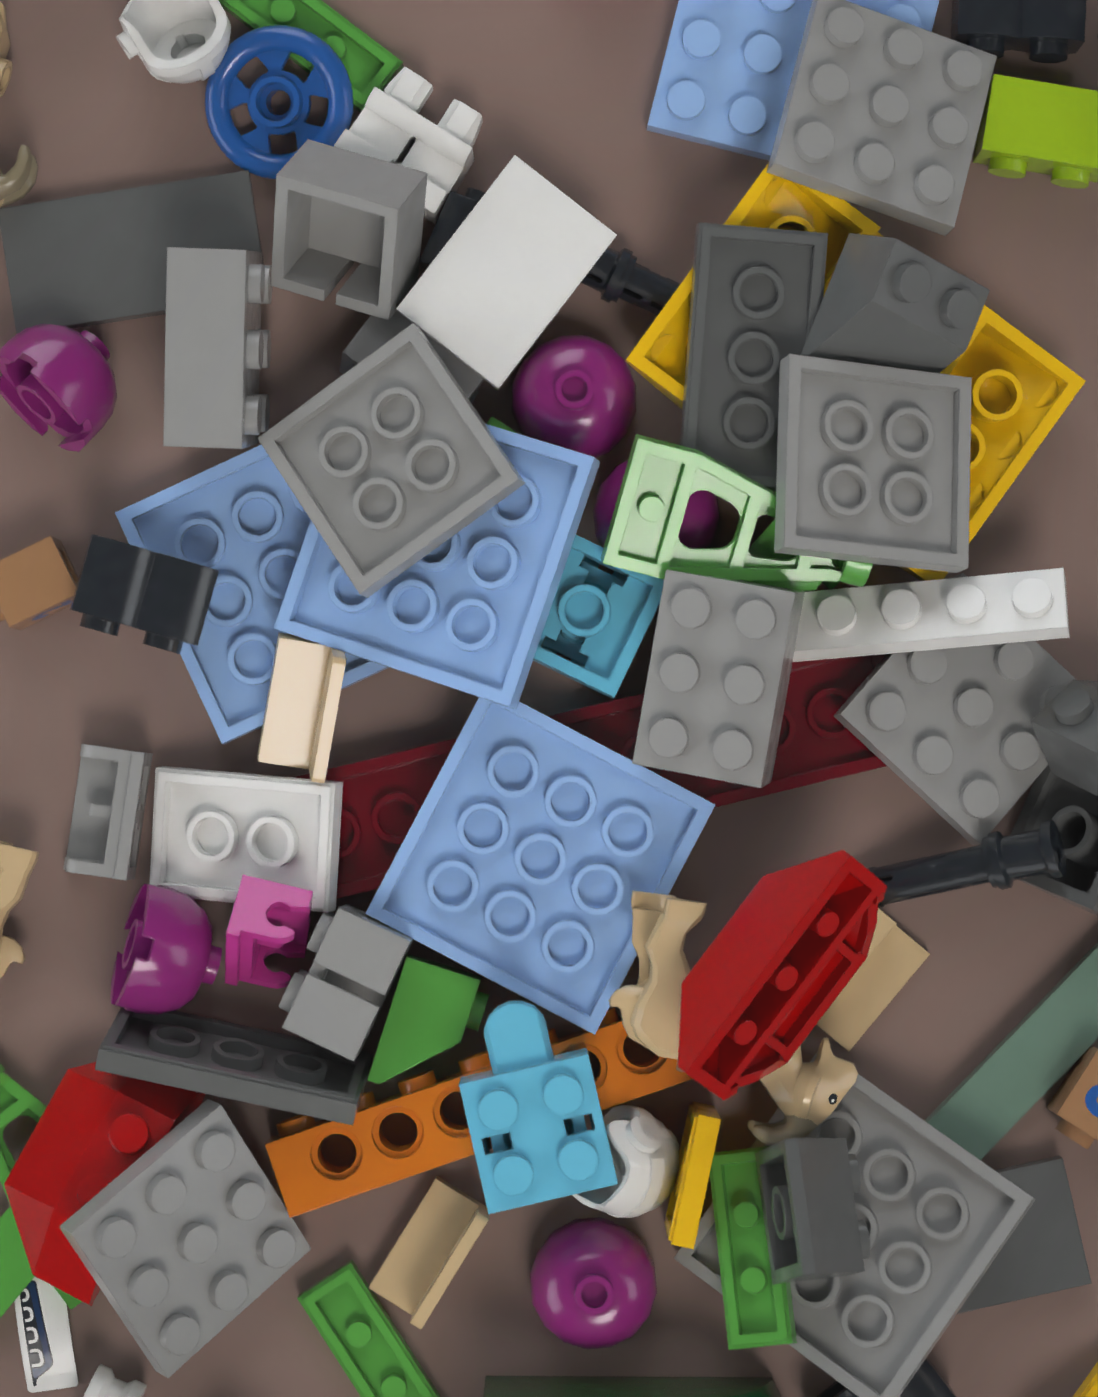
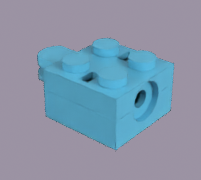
M575 535L533 661L614 700L660 605L664 579L602 564L601 555L603 547ZM601 564L614 570L613 574L611 575L598 569L599 565ZM559 653V654H561V655H563V656H566V657L570 658L571 661H568V660H566V659H564V658H562V657H560V656H558V655H556V654Z
M508 1001L497 1006L489 1014L484 1027V1038L492 1070L463 1076L459 1082L488 1214L617 1185V1175L587 1048L553 1055L546 1020L536 1006L524 1001ZM589 1114L591 1130H587L584 1115ZM488 1137H490V1139H491V1143H492V1147H493V1152H491V1148H490V1143H489Z

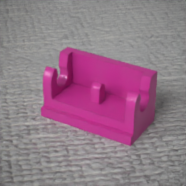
M242 875L226 931V984L237 986L239 981L274 989L284 988L289 985L291 976L283 971L273 972L265 966L264 960L273 953L282 954L286 958H305L309 943L313 891Z

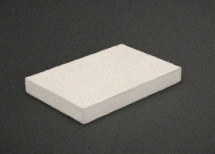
M514 155L396 308V311L411 323L417 325L424 333L492 386L499 389L610 246L617 234Z
M169 766L156 767L149 884L170 887L189 895L192 899L235 903L242 875H247L313 891L311 911L331 912L336 910L343 782L325 780V783H317L305 778Z

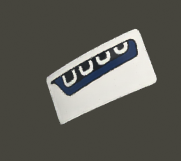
M34 1277L14 1301L27 1389L29 1392L35 1393L76 1387L79 1382L67 1304L52 1285Z

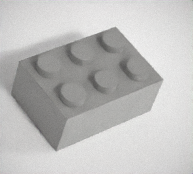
M167 247L163 446L243 449L258 444L257 438L260 432L268 431L270 420L269 394H259L260 370L270 367L271 332L270 330L261 329V304H271L273 286H271L272 266L262 264V252L234 249Z
M666 570L632 764L758 788L771 783L805 591Z

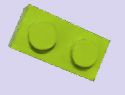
M993 74L977 134L973 163L988 165V172L990 174L1005 178H1024L1026 171L1051 175L1050 182L1052 184L1066 188L1082 189L1089 186V181L1097 183L1098 91Z

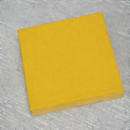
M694 1101L692 1105L689 1104L679 1150V1171L674 1190L669 1197L664 1221L671 1245L694 1249L721 1123V1118L715 1106Z

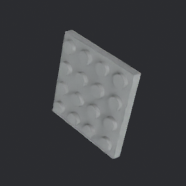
M817 1053L810 1062H814V1060L817 1057ZM858 1074L856 1082L845 1094L832 1114L804 1138H846L848 1154H855L860 1168L861 1186L860 1191L854 1193L857 1219H863L869 1231L870 1255L868 1259H863L865 1268L863 1272L849 1276L790 1283L797 1343L789 1345L858 1397H900L1036 1199ZM779 1107L768 1123L784 1119V1113ZM757 1138L751 1148L771 1145L765 1144ZM712 1202L699 1222L694 1249L681 1247L674 1259L723 1295Z

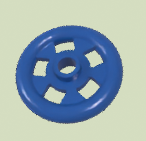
M271 25L243 34L228 46L221 64L215 70L216 73L208 78L205 91V112L211 134L222 152L234 164L245 171L248 170L253 175L276 179L277 173L308 139L334 146L344 130H349L353 115V90L347 70L339 56L326 42L304 29L287 25ZM291 53L303 57L314 66L306 82H303L295 74L284 71V66ZM258 57L266 66L268 72L257 78L249 89L240 79L238 73L250 60ZM279 91H285L291 101L289 110L283 115H277L271 107L272 97ZM313 95L328 98V112L323 127L306 122L310 114L311 97ZM247 103L249 114L257 127L255 130L241 136L233 122L230 110ZM293 132L296 133L297 151L287 154L272 153L271 134L286 135Z

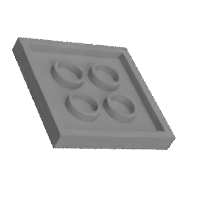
M813 0L767 173L946 236L955 227L997 56L846 0Z
M414 323L257 438L358 593L366 598L377 592L525 484L429 340Z
M789 354L780 360L774 553L959 573L967 569L969 562L972 378Z
M961 573V574L955 575L953 578L967 577V576H966L964 573ZM1036 641L886 654L834 714V717L970 844L980 845L982 839L987 837L988 833H991L1048 765L1030 721L1071 681L1076 679Z
M209 1099L59 1226L155 1371L167 1378L174 1374L311 1250L308 1242L294 1220L289 1217L286 1207L221 1104Z

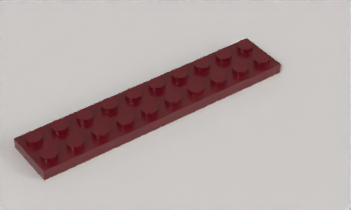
M880 654L792 662L772 781L762 788L647 766L643 767L715 804V807L886 767V764L834 717V714L885 656ZM644 693L548 717L633 761ZM457 738L327 769L325 780L343 782L337 899L379 888ZM309 773V774H305V775H301V776H297V777H293V778L311 779V778H310V773Z

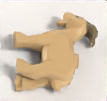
M632 890V943L639 958V976L636 985H626L615 990L609 999V1006L620 1009L622 1025L630 1039L646 1047L659 1057L677 1059L676 1070L683 1072L678 1068L681 983L691 971L683 947L686 934L701 921L705 914L707 903L678 899L673 895ZM829 1038L822 1039L814 1062L803 1063L801 1047H799L787 1064L760 1079L773 1101L784 1113V1119L774 1123L749 1120L747 1123L748 1129L756 1138L768 1145H773L783 1139L806 1137L832 1114L845 1094L854 1085L858 1075L855 1064L836 1057L831 1051Z

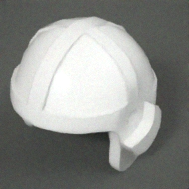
M130 0L119 17L123 32L117 35L116 38L127 57L131 59L138 55L153 77L169 83L185 84L199 80L203 81L216 73L215 70L221 64L228 49L231 24L219 0Z
M634 1105L614 1107L605 1115L604 1123L618 1184L572 1196L582 1204L606 1212L616 1218L638 1217L658 1208L674 1190L679 1171V1144L673 1132L668 1130L661 1121L653 1117L644 1108Z

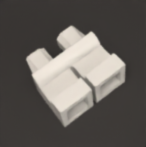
M404 67L391 80L384 91L374 87L364 109L351 128L344 130L334 147L428 173L424 218L436 225L450 191L456 192L474 162L472 146L477 139L483 118L476 110L454 99L438 125L426 119L419 112L433 92V85L412 70Z

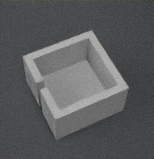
M308 139L276 175L271 286L324 301L352 267L354 261L361 264L336 293L335 305L390 320L396 312V308L418 281L428 173Z
M346 903L338 908L336 914L327 912L326 914L323 913L307 945V949L317 953L309 972L300 969L298 973H294L278 1008L289 1012L282 1028L354 1061L366 1043L414 939L365 914V911Z

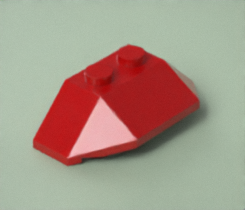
M844 850L762 876L681 983L678 1068L725 1101L737 1094L739 1087L757 1082L787 1064L866 960L877 924L878 903L884 900L887 885Z
M96 1062L67 1069L4 1183L32 1275L92 1306L97 1297L100 1287L59 1226L201 1105L206 1095L205 1093L95 1070Z

